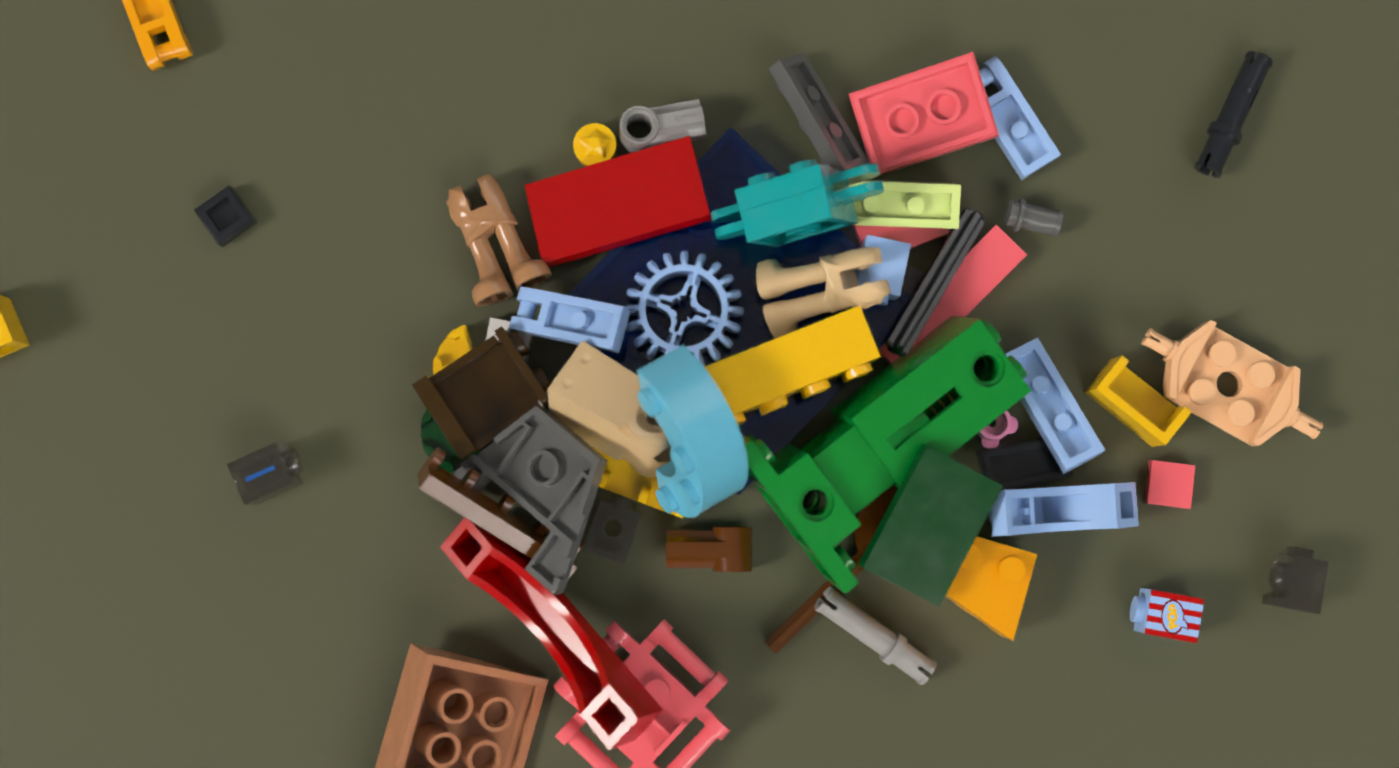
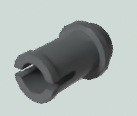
M1020 198L1018 201L1011 200L1005 215V225L1012 227L1014 232L1025 229L1048 234L1052 237L1058 236L1063 221L1062 210L1027 204L1024 198Z

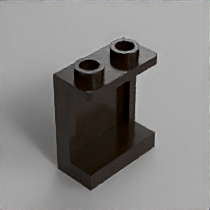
M502 326L495 330V335L433 376L429 377L426 375L412 384V387L461 460H465L472 454H477L494 442L493 438L533 407L541 406L546 408L549 406L548 388L551 382L541 367L535 371L531 369L524 356L530 353V350L516 330L508 334Z

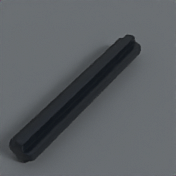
M966 208L961 212L959 216V229H951L885 340L887 350L892 354L904 357L911 350L985 224L982 218L983 215L979 211Z

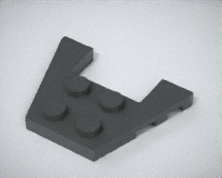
M535 406L493 438L494 442L477 455L472 454L460 463L462 466L453 472L452 475L462 480L471 468L477 471L480 475L473 488L481 493L492 479L550 530V534L525 570L553 595H559L566 588L607 460L545 407Z

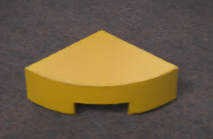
M467 325L460 326L451 331L440 344L433 360L434 374L473 349Z

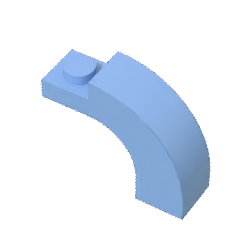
M1136 483L1001 490L988 514L989 521L992 524V535L1011 536L1042 532L1139 526Z

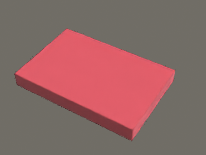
M974 52L849 93L869 164H878L880 171L878 176L1000 137Z

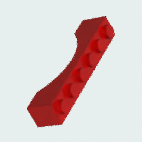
M464 518L443 542L440 548L463 576L508 608L542 642L566 677L576 699L581 717L609 750L635 741L663 711L662 707L564 593L553 595L525 570L531 561L530 557L467 518Z

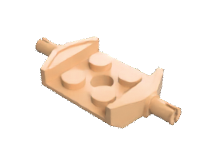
M1212 320L1204 322L1179 341H1172L1152 328L1146 332V338L1142 339L1141 345H1145L1163 355L1162 360L1166 362L1162 384L1164 398L1178 406H1187L1192 410V414L1250 446H1260L1284 427L1292 426L1312 439L1319 435L1320 431L1318 429L1323 428L1322 422L1306 415L1298 408L1300 369L1298 367L1285 366L1216 328V322ZM1224 372L1233 375L1237 381V390L1231 397L1222 395L1217 388V379Z

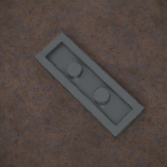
M805 53L780 59L769 68L776 81L778 90L786 98L797 116L801 129L808 135L820 156L822 164H829L831 168L845 171L869 163Z

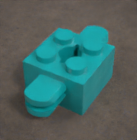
M812 159L790 165V173L775 177L774 173L771 172L750 177L748 179V186L735 189L737 204L720 208L710 213L713 223L742 219L716 228L714 230L716 239L725 240L746 235L747 243L779 247L858 224L853 202L882 194L884 187L882 181L868 182L849 187V185L878 176L880 174L878 164H865L841 171L831 168L829 164H817L816 160Z

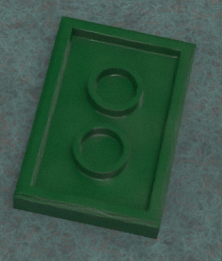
M922 443L858 565L940 606L1003 485Z

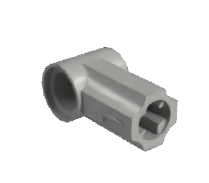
M699 99L652 108L633 106L628 108L620 119L619 140L621 145L630 153L689 135L692 140L706 138L705 119ZM635 122H641L649 127L650 134L644 138H635L628 133L627 128Z

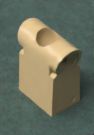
M582 340L548 388L549 412L591 447L618 461L623 459L629 462L630 466L641 475L657 478L655 469L671 461L670 451L672 449L664 431L654 416H649L643 410L638 400L637 394L641 391L638 375Z

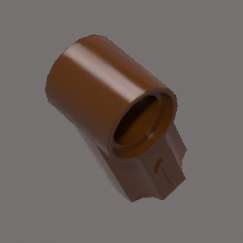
M712 527V530H666V568H712L714 572H751L752 527Z

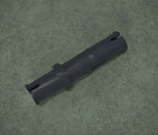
M1248 51L1246 53L1244 62L1217 120L1212 121L1207 129L1209 137L1198 161L1194 165V168L1201 174L1209 176L1212 170V177H1221L1222 170L1233 146L1240 144L1242 140L1241 129L1267 72L1273 64V60L1269 56L1259 52L1255 60V51Z

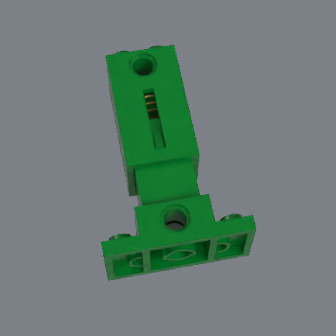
M951 316L915 344L906 356L897 358L834 407L830 412L836 421L800 449L788 443L773 455L761 439L757 440L752 434L748 437L741 434L748 459V478L822 576L844 594L858 585L859 582L851 573V570L856 567L855 563L840 545H836L861 526L854 515L892 485L899 488L922 443L949 456L1031 392V389L1023 380L1027 377L1026 371L1013 356H1006L998 345L1001 341L999 333L987 320L981 321L979 318ZM811 490L809 499L802 503L805 494Z

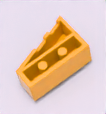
M977 536L945 597L988 626L989 629L999 636L1013 641L1038 554Z

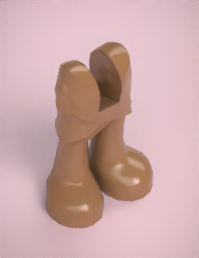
M491 173L477 178L481 188V196L487 205L472 210V204L466 197L461 185L449 189L446 202L450 217L456 226L460 227L466 246L470 247L478 268L480 281L472 289V298L476 307L500 303L514 295L489 242V238L494 233L505 255L517 292H519L520 287L535 288L552 277L549 266L543 260H533L526 252L515 229V226L518 225L515 216L511 213L506 197Z

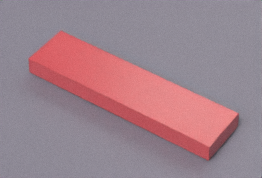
M997 225L967 253L913 346L951 316L966 317L1027 256ZM889 331L876 346L879 354L891 364L900 356L892 354L887 350L885 340L890 333Z

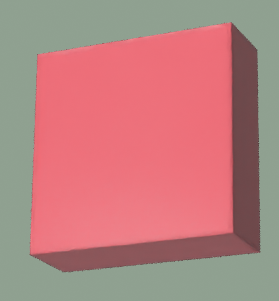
M1148 460L1144 504L1191 509L1196 465Z

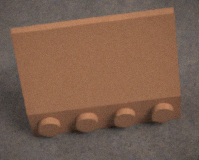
M410 643L375 768H524L548 679L450 651Z

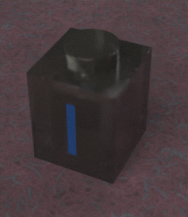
M275 442L227 464L244 505H257L303 484L299 474L304 471L301 459L293 447L288 449L287 445Z

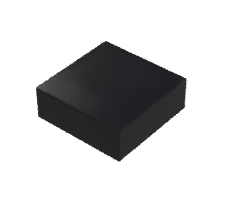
M230 185L194 209L211 236L221 247L258 223L235 189Z

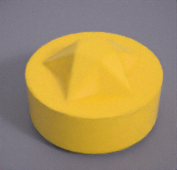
M592 123L583 126L576 133L573 148L579 162L584 166H589L615 158L617 143L613 132L608 127Z

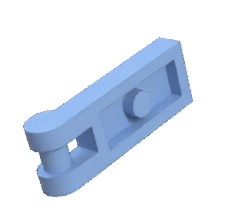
M994 56L982 64L983 68L979 70L984 87L993 83L999 90L998 93L988 97L1000 136L994 139L1022 181L1057 159L1061 153L1002 62Z
M520 287L516 299L520 302L517 315L511 317L509 330L513 332L516 330L522 335L537 336L579 345L583 340L595 349L614 353L620 352L631 312L626 307L534 288ZM537 307H541L538 320H534Z

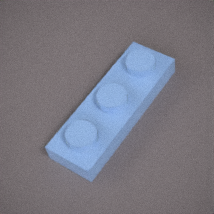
M1038 337L1006 353L1007 357L1009 355L1013 356L1026 371L1027 377L1023 380L1031 389V392L1020 401L1063 474L1100 456L1105 451L1103 445Z

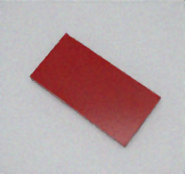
M690 135L524 185L541 260L549 268L712 220Z

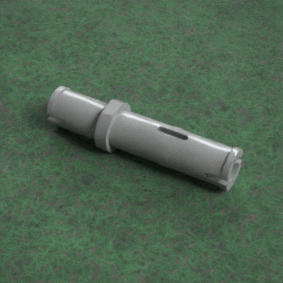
M831 586L822 593L825 599L833 605H829L819 597L814 606L815 611L820 612L878 653L880 660L885 664H893L916 680L919 685H923L928 681L929 677L919 667L933 674L937 666L935 660L930 659L909 644L903 634L892 632L836 592Z

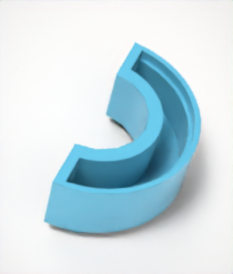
M682 345L637 370L641 389L637 394L640 405L649 416H654L664 431L672 449L670 451L671 461L655 469L659 488L656 490V497L661 507L669 514L674 511L681 516L694 518L740 491L745 486L748 478V459L744 441L726 399L701 362L688 348Z

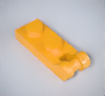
M122 0L143 57L151 71L165 67V61L178 57L180 60L193 56L191 45L184 34L172 0ZM166 31L170 41L156 45L153 36Z

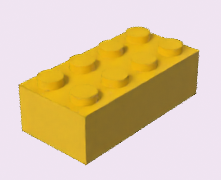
M859 305L705 366V369L722 392L739 426L746 421L744 414L759 409L761 416L786 407L789 404L787 397L799 392L804 400L827 391L831 387L829 381L841 376L843 382L847 383L869 374L868 372L873 371L871 364L881 356Z

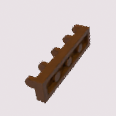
M437 447L418 472L419 489L532 559L548 537V534H546L548 528L539 520L533 526L511 512L510 509L515 503V499L507 492L497 503L473 488L480 473L472 468L462 480L441 468L439 465L444 460L446 452ZM581 539L577 553L582 548L584 539ZM576 559L574 560L569 578L578 568Z

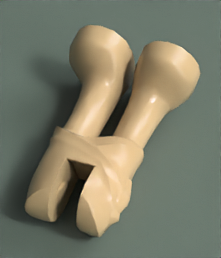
M864 247L835 255L829 254L819 257L820 262L797 267L784 268L776 259H766L757 263V289L760 297L764 300L780 297L799 288L826 282L825 291L789 300H780L763 306V314L773 337L776 339L798 330L799 322L822 313H835L859 305L861 309H866L882 303L883 299L891 293L888 281L865 282L859 285L855 271L865 270L871 266L883 263L880 248Z

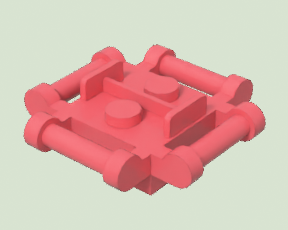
M665 619L641 643L615 620L605 629L607 635L603 640L614 652L621 646L629 653V656L623 663L663 709L660 715L635 741L617 747L633 762L628 768H661L655 760L695 716L705 726L666 768H691L717 738L723 740L731 731L706 706L727 684L729 679L720 671L715 673L672 632L674 627ZM658 645L664 648L703 685L697 694L652 653ZM561 676L553 687L578 710L566 677ZM579 710L554 736L563 745L568 743L593 768H620L580 730L586 721L581 717Z

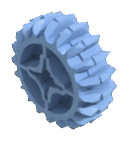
M681 251V264L673 265L670 253L663 254L666 268L660 270L652 260L647 263V267L653 275L650 279L641 273H636L634 276L635 281L643 289L640 291L628 288L626 294L629 298L638 301V305H627L624 307L631 311L629 316H638V320L629 322L626 328L628 332L642 330L643 334L633 341L636 348L643 347L648 342L652 344L646 353L648 360H653L659 351L666 355L680 347L679 344L685 331L692 326H702L705 328L708 326L715 329L704 341L692 346H685L703 366L705 365L702 354L708 352L714 361L720 359V353L715 348L717 343L727 349L733 346L731 339L725 336L724 333L725 331L735 334L740 332L741 326L729 321V317L743 316L744 309L739 306H730L729 302L741 298V291L731 290L726 292L725 288L734 281V277L732 274H727L720 280L716 278V275L720 272L721 263L718 261L714 262L707 271L703 269L706 260L705 254L700 253L697 256L696 264L689 265L688 251ZM688 277L682 291L677 295L667 296L661 294L659 296L653 294L662 283L669 279ZM701 281L707 284L716 294L720 303L721 316L710 313V310L703 308L697 302L698 288ZM689 291H692L690 295L691 311L697 313V315L692 319L687 316V321H681L679 330L675 332L678 325L677 312L671 309V307L676 303L680 306V301H686ZM647 306L657 309L658 312L665 314L670 319L671 325L666 342L660 339L651 329L647 321Z

